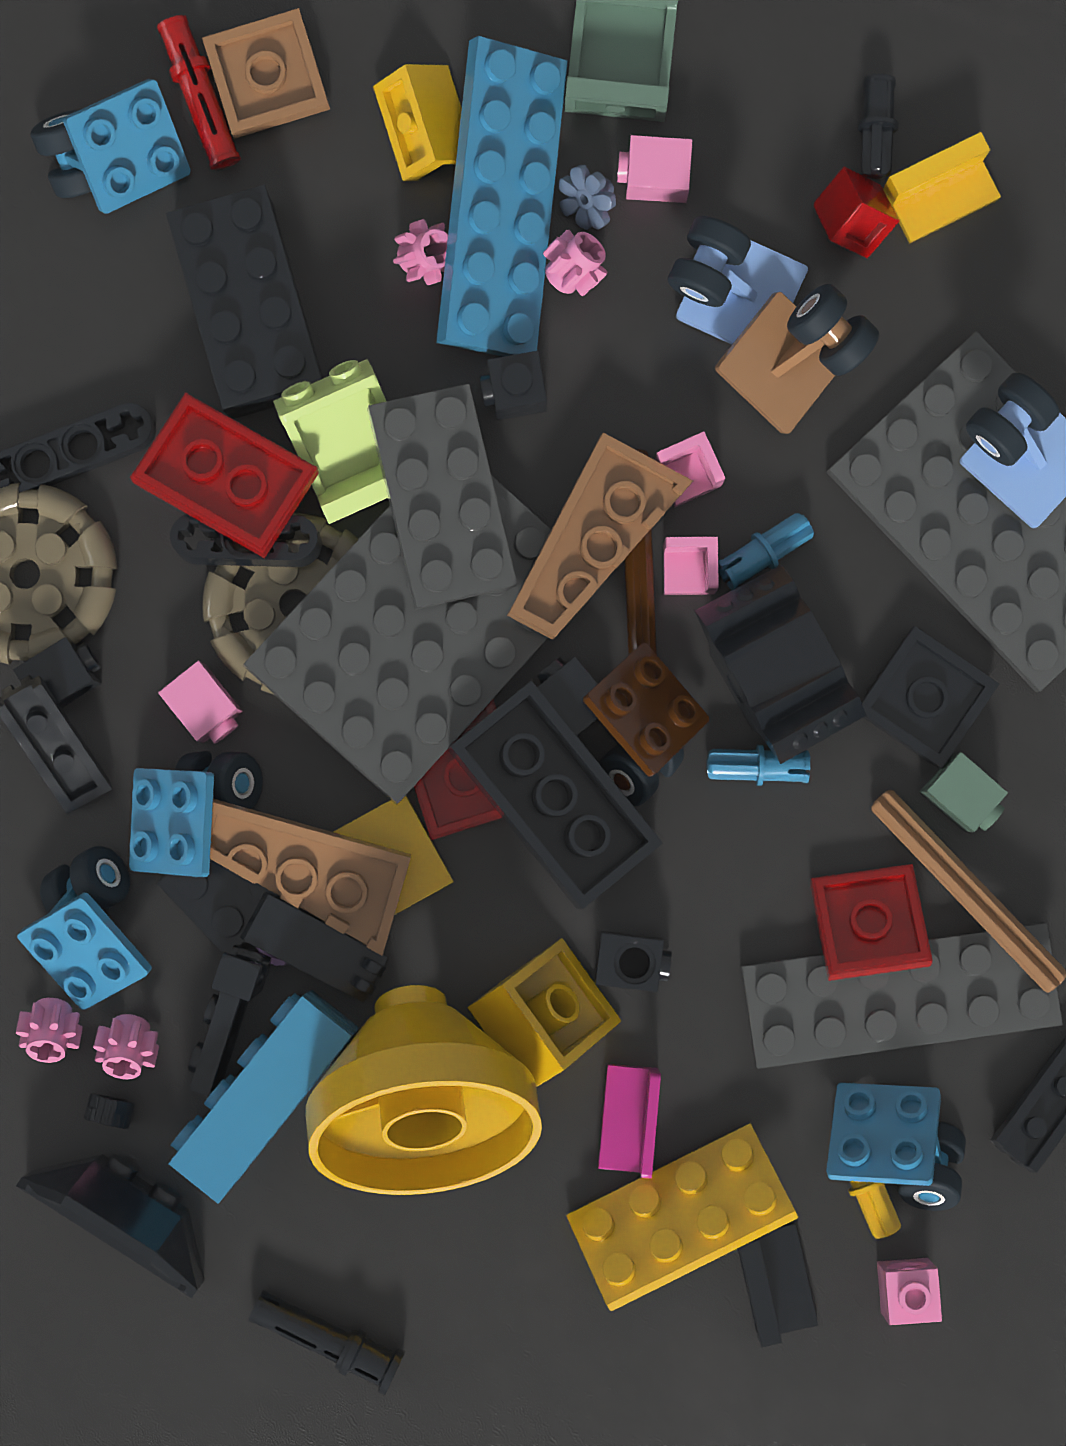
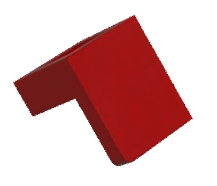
M845 166L814 202V208L830 241L867 259L900 221L882 186Z

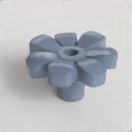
M586 165L572 168L570 176L567 175L559 181L560 191L568 196L559 203L561 211L565 216L577 212L575 221L579 227L588 230L593 226V228L598 230L610 222L607 211L616 206L613 184L598 171L590 174Z

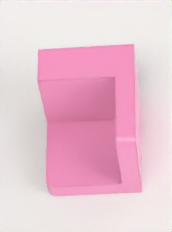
M704 431L665 448L656 454L655 460L693 480L690 486L673 503L675 507L720 488L725 480L724 473Z
M666 537L663 543V594H715L719 585L718 537Z

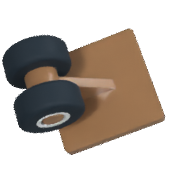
M832 284L819 286L809 293L797 307L782 292H776L769 297L719 360L715 370L780 433L788 434L794 429L835 375L841 376L849 373L867 358L878 341L879 331L862 315L854 316L846 321L842 316L847 307V299Z

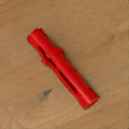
M176 15L163 20L157 25L158 33L161 34L172 64L169 70L172 81L179 83L193 123L209 159L211 170L228 168L238 163L241 157L236 150L222 108L219 105L207 72L211 68L205 56L200 55L188 25L187 16ZM181 52L186 53L197 85H194ZM200 101H204L216 131L215 135L211 131Z

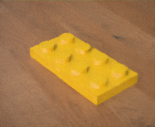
M751 1123L653 1171L652 1179L639 1178L566 1215L610 1311L798 1218Z

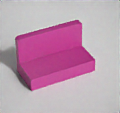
M607 1063L598 1169L639 1172L641 1178L652 1179L661 1073L658 1068Z

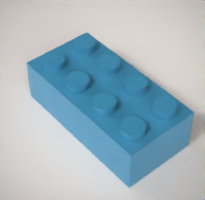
M310 990L302 997L294 993L286 999L270 1020V1022L277 1026L269 1038L262 1033L259 1038H256L237 1061L244 1068L237 1078L230 1074L219 1083L204 1102V1105L211 1109V1111L204 1119L197 1115L192 1121L190 1120L170 1145L178 1152L168 1164L217 1204L233 1188L359 1029L356 1024L313 990Z

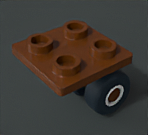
M642 643L583 697L584 703L620 744L611 749L601 759L599 764L633 806L644 804L657 791L659 786L658 771L665 777H671L684 759L683 747L709 722L707 713L646 643Z

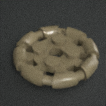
M21 483L10 484L0 488V663L10 665L13 660L27 661L64 637L70 638L76 645L90 632L95 635L109 614L114 601L116 589L112 588L113 570H117L118 567L114 546L108 531L101 521L95 522L86 512L88 506L70 493L49 485H40L39 489L34 488L20 493L19 485ZM23 508L38 509V524L22 523ZM69 526H72L80 535L71 547L59 536ZM24 561H34L40 570L38 582L28 589L19 588L14 580L16 567ZM79 568L92 569L91 586L78 587ZM68 606L76 618L62 629L53 617ZM16 625L32 626L29 640H15Z
M293 513V515L309 519L318 530L322 539V545L333 550L327 565L316 559L304 567L241 566L254 573L245 590L232 583L240 566L217 565L214 573L208 572L204 585L203 619L205 623L209 622L214 636L210 643L223 664L239 679L244 681L247 677L262 685L261 691L270 694L273 693L243 667V664L286 618L281 611V601L284 596L293 591L302 592L307 596L359 540L349 530L345 529L344 532H341L327 525V519L316 515ZM301 530L295 531L293 539L285 540L293 553L299 552L300 544L309 543V540L305 538ZM233 541L234 550L241 553L250 552L249 549ZM244 612V619L249 629L234 633L229 616Z

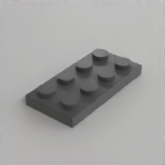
M465 384L368 405L369 420L415 610L516 587L518 584L470 385Z

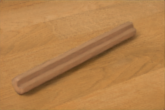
M893 790L884 792L876 799L871 807L872 812L1043 991H1053L1066 979L1064 967Z

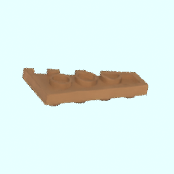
M603 432L595 444L507 616L553 640L679 496L690 486L693 480Z
M213 799L211 860L246 880L267 888L279 895L280 899L296 908L300 907L325 921L326 925L342 934L346 933L366 944L367 948L383 956L411 854Z

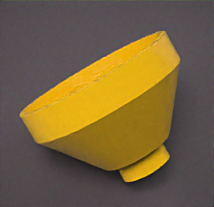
M409 985L395 988L378 998L374 1006L375 1014L365 1022L313 1089L306 1104L308 1151L316 1169L325 1177L338 1184L378 1194H427L457 1189L481 1182L506 1171L521 1161L537 1144L542 1130L536 1083L529 1069L459 1011L448 1006L446 997L441 991L424 985Z

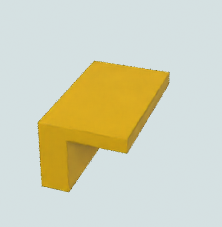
M405 64L373 86L403 181H418L443 164H456L462 107L448 65Z
M982 132L888 178L883 190L900 220L899 224L909 244L1001 198L983 162L990 148Z

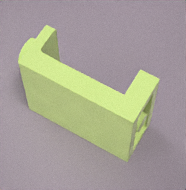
M368 359L359 363L357 360L343 362L330 370V376L312 384L308 381L296 383L285 389L281 394V398L273 401L278 416L289 435L298 457L318 467L319 474L312 483V487L329 524L388 498L367 411L368 405L386 402V399Z

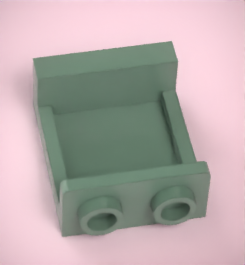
M576 0L569 73L565 94V112L665 122L678 0Z

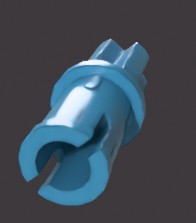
M795 513L762 535L755 532L751 535L752 541L718 561V573L722 580L725 582L729 579L730 581L727 582V586L734 590L765 568L774 569L778 567V560L812 539L814 531L810 522L804 515Z
M757 745L756 750L712 749L707 755L706 770L710 779L755 780L756 786H762L763 781L808 783L810 774L806 773V770H810L809 750H805L780 764L772 751L764 750L763 745Z

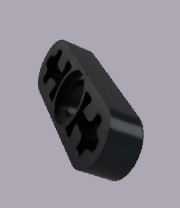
M188 514L180 517L173 524L170 532V541L174 550L183 560L196 565L304 567L314 562L322 549V539L314 524L309 519L299 515L291 516L277 539H293L295 531L301 530L305 538L309 540V543L300 544L299 552L293 553L287 543L275 542L273 545L274 552H268L265 559L252 551L241 553L234 550L233 540L223 534L220 537L219 532ZM195 528H199L208 538H221L223 551L219 552L220 547L215 541L205 540L199 541L197 549L192 550L184 539L185 537H192Z

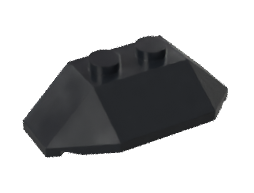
M101 1154L32 1170L21 1177L16 1187L30 1194L174 1286L191 1299L203 1284L204 1276L189 1209L180 1204L182 1196L163 1183L156 1182L152 1186L136 1176L139 1169L125 1158L116 1154H112L108 1158Z

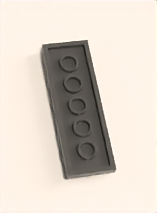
M1047 923L1023 925L1052 955ZM987 931L928 939L933 960L930 967L828 981L823 954L740 965L756 1069L1061 1026L1063 1024L1057 987L1051 992L1043 991Z

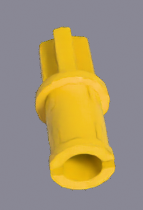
M850 1181L852 1187L848 1189L850 1196H856L872 1235L876 1239L895 1234L901 1228V1223L885 1188V1183Z

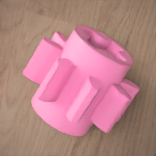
M424 219L410 223V233L405 232L394 238L397 244H399L397 257L393 259L394 264H400L401 268L407 273L406 281L408 282L418 280L422 276L427 285L442 281L441 272H444L448 240V234L444 232L445 224L442 222L428 229Z
M566 230L543 251V255L550 260L545 267L546 277L560 292L570 294L577 290L581 296H584L608 273L601 266L606 258L605 250L602 244L589 233L578 232L574 236L570 230Z
M43 998L33 1003L31 1013L22 1011L19 1013L16 1034L20 1036L19 1047L26 1048V1053L34 1060L45 1063L60 1061L66 1056L67 1047L79 1049L83 1028L78 1024L80 1014L72 1012V1007L61 999Z
M131 1014L119 1015L113 1018L111 1028L105 1026L98 1027L93 1046L97 1050L95 1061L103 1062V1070L112 1077L119 1079L136 1078L141 1073L142 1065L155 1067L159 1045L156 1044L158 1032L150 1031V1024L139 1016Z

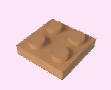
M299 8L202 37L234 139L330 110Z

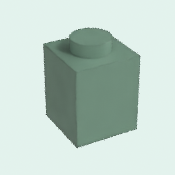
M962 752L953 753L944 767L939 769L919 791L965 832H975L978 827L986 831L1003 813L1005 808L1000 802L1008 794L1007 791Z

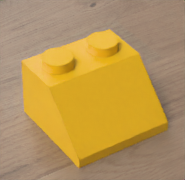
M563 938L549 946L467 1007L484 1032L529 1069L534 1077L536 1087L564 1071L622 1021Z

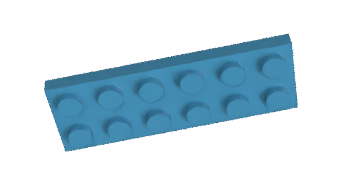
M482 36L469 40L436 343L502 357L537 351L547 260L543 255V251L548 247L568 60Z

